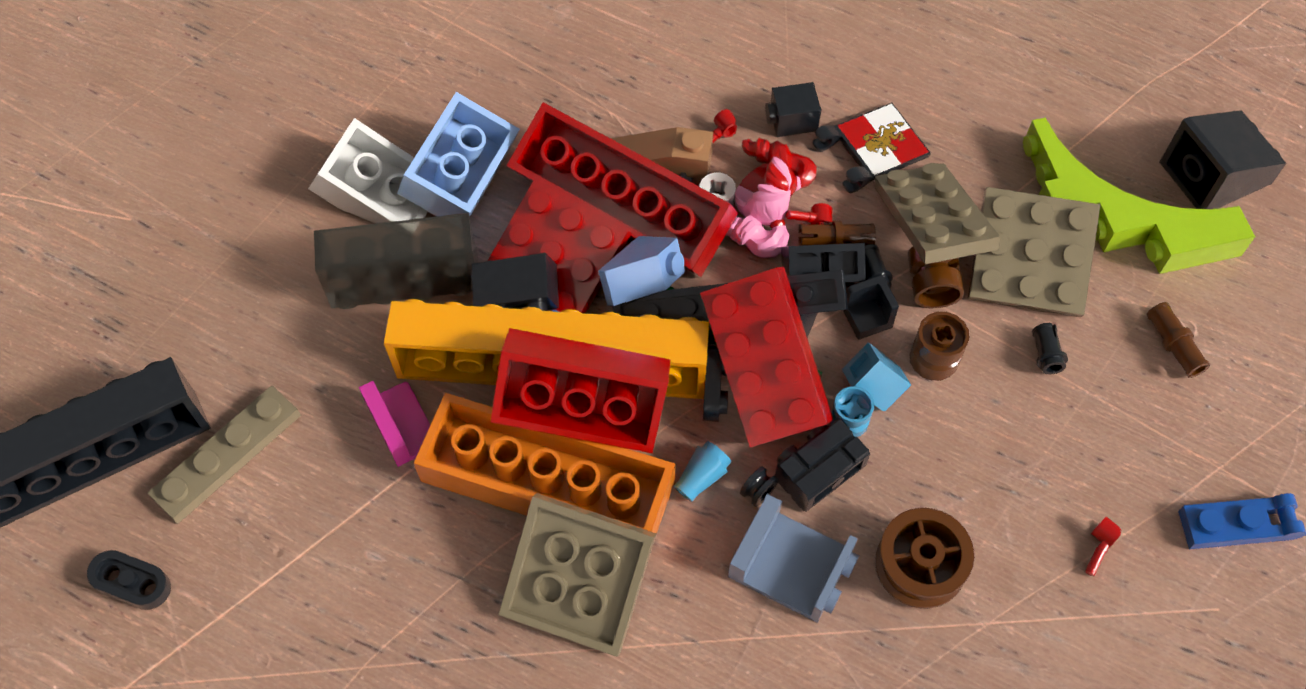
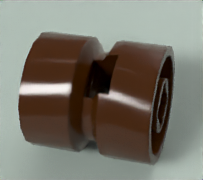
M913 246L909 249L908 260L910 272L915 275L912 279V288L917 305L924 308H943L953 305L963 298L962 276L958 270L960 266L959 258L925 264Z
M937 311L927 315L920 323L909 354L910 364L914 371L921 377L934 381H941L952 376L958 368L970 339L969 329L965 322L957 315L949 312Z

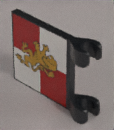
M893 103L835 126H821L815 131L817 139H814L812 142L819 152L828 150L839 141L842 142L860 166L847 170L845 174L847 180H844L842 183L844 188L851 194L875 180V176L888 174L893 170H900L928 158L931 154Z

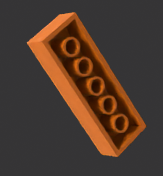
M445 392L413 463L421 482L526 516L532 496L538 493L657 533L675 483V463L626 448L492 423L490 421L493 407Z

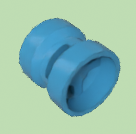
M849 386L842 389L835 398L831 412L833 420L830 421V424L837 419H841L855 437L864 434L874 411V400L871 394L857 386Z

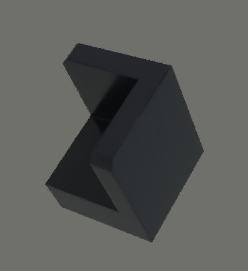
M883 275L847 288L848 309L843 310L858 340L893 328L899 305Z

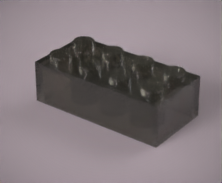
M469 213L314 231L315 271L331 308L352 309L358 305L377 303L387 305L391 304V301L407 299L428 300L433 296L448 294L463 296L473 292L472 264L478 263V253Z

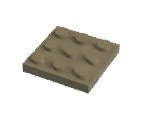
M986 187L981 212L1000 236L999 250L974 255L968 299L1077 317L1084 316L1101 204Z
M536 493L532 496L499 615L618 657L622 651L657 533Z

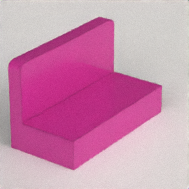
M374 381L360 386L359 390L397 467L415 459L429 430L430 423L409 383L403 382L382 393H379Z

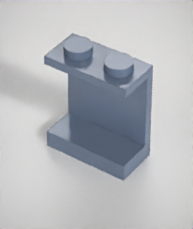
M767 494L730 563L728 577L818 623L823 611L831 614L842 591L835 587L841 575L849 578L857 563L859 555L853 553L858 538L850 535L846 544L843 545L781 514L782 501Z

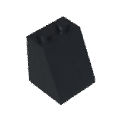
M1242 110L1191 116L1183 119L1159 162L1196 209H1218L1269 186L1275 181L1286 165L1280 153L1271 146L1260 133L1257 126L1249 120Z

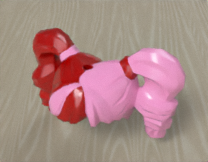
M758 138L756 141L745 139L742 140L743 151L747 155L755 157L758 162L766 164L753 169L736 189L734 201L739 212L745 218L736 217L725 236H729L739 246L745 244L752 254L762 259L775 258L781 254V247L788 244L790 235L785 226V214L788 210L790 198L795 191L808 187L816 179L817 166L810 158L791 152L787 144H782L778 140L770 143L762 138ZM762 225L769 226L771 230H765Z

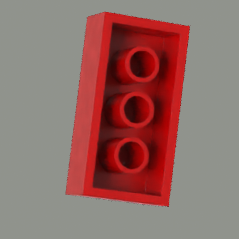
M776 267L700 293L750 447L824 426L833 420L784 267Z
M509 328L501 350L490 422L653 454L668 387L671 359Z

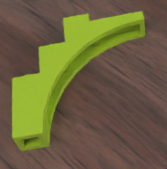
M1046 117L1031 121L1027 134L1023 138V148L1025 154L1031 157L1036 168V178L1042 186L1039 195L1101 204L1095 240H1098L1103 253L1145 244L1148 259L1154 262L1158 273L1163 274L1240 257L1254 240L1255 235L1240 206L1219 209L1179 208L1151 202L1124 192L1099 178L1080 163L1057 138Z

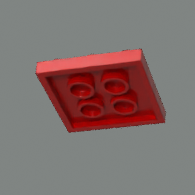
M535 178L487 261L546 253L557 264L559 309L547 311L557 310L561 312L572 309L586 314L602 286L598 271L623 250L632 233Z

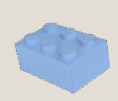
M456 92L404 173L397 194L462 230L511 149L520 129Z

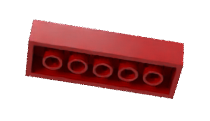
M542 102L506 165L530 182L537 178L624 227L632 233L630 238L634 240L638 236L677 238L680 252L684 257V268L699 277H702L738 215L735 208L727 201Z

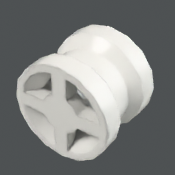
M717 172L708 174L701 180L699 187L727 201L734 207L736 188L731 177Z

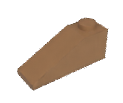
M674 127L611 138L677 175L685 172L687 177L693 178V183L699 185L701 180L709 174L712 158L713 131Z

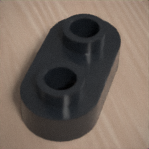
M708 344L703 421L719 422V414H727L728 391L721 390V376L727 375L717 344Z
M108 550L98 554L92 559L87 569V579L98 592L142 610H151L159 607L167 600L171 592L170 579L159 567L119 551ZM119 570L118 577L108 581L109 575L113 571ZM156 584L153 593L144 595L145 589L149 585Z

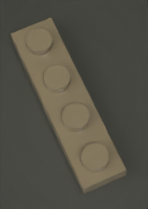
M271 385L153 487L148 494L179 524L297 420L301 414L290 401Z

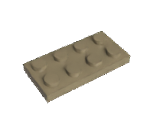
M929 163L920 168L893 170L888 174L875 176L876 191L925 264L999 250L1000 236L944 163Z

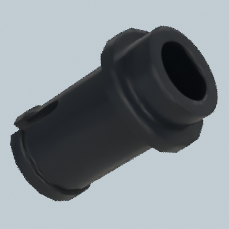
M874 244L866 245V280L883 275L889 288H891L893 276L885 268L879 247Z
M1042 323L1032 329V335L1035 339L1039 355L1036 363L1043 373L1049 375L1057 374L1066 368L1068 356L1061 349L1057 326L1055 324L1052 325V323Z

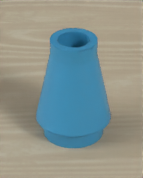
M706 441L702 447L697 446L674 488L683 497L692 502L700 493L728 473L726 468L731 463L730 458L716 445Z

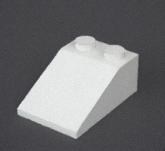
M355 118L308 188L343 211L411 238L428 212L397 194L403 175L414 157Z

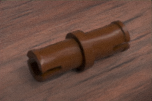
M832 221V224L800 223L798 233L814 234L813 237H798L799 246L865 243L866 246L875 245L876 237H860L861 234H876L874 223L842 224V221Z
M1168 302L1160 303L1147 312L1148 319L1152 321L1163 338V347L1167 352L1173 353L1185 370L1188 378L1196 377L1210 367V363L1205 359L1193 341V332L1190 328L1182 325Z

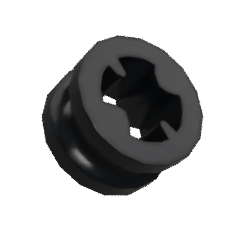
M761 466L747 479L740 490V494L743 497L750 496L752 498L751 504L757 507L763 503L767 494L770 495L773 492L779 479L775 476L768 477L767 469Z

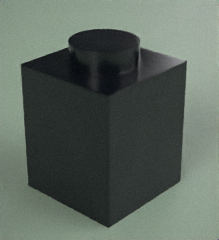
M814 82L772 88L771 101L765 104V113L768 124L774 125L777 137L815 132L819 128L821 106Z

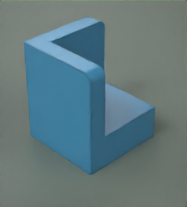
M869 342L842 368L849 384L863 388L870 393L874 400V405L882 411H886L911 386L900 366Z

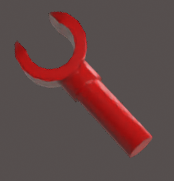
M729 109L720 111L714 117V123L717 128L713 130V143L722 136L725 138L732 137L737 131L736 118Z
M818 203L811 207V212L787 210L785 217L786 219L805 221L810 224H829L832 222V207L826 203Z
M1105 517L1091 532V535L1101 543L1096 547L1085 570V573L1090 576H1095L1105 554H1107L1109 548L1121 535L1120 527L1108 517Z

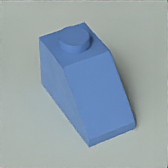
M638 236L605 264L598 272L607 305L615 306L668 289L685 273L684 257L680 252L678 239L673 237Z

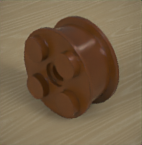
M932 508L910 509L896 516L885 529L875 556L876 572L885 590L897 601L920 609L939 607L951 601L963 587L974 565V547L966 529L951 515Z

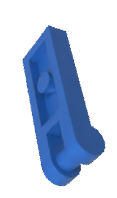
M1291 493L1280 494L1271 498L1183 505L1178 511L1189 550L1299 539L1306 535L1303 521L1297 519L1295 509L1298 508L1294 494ZM1278 514L1281 524L1272 525L1269 515Z

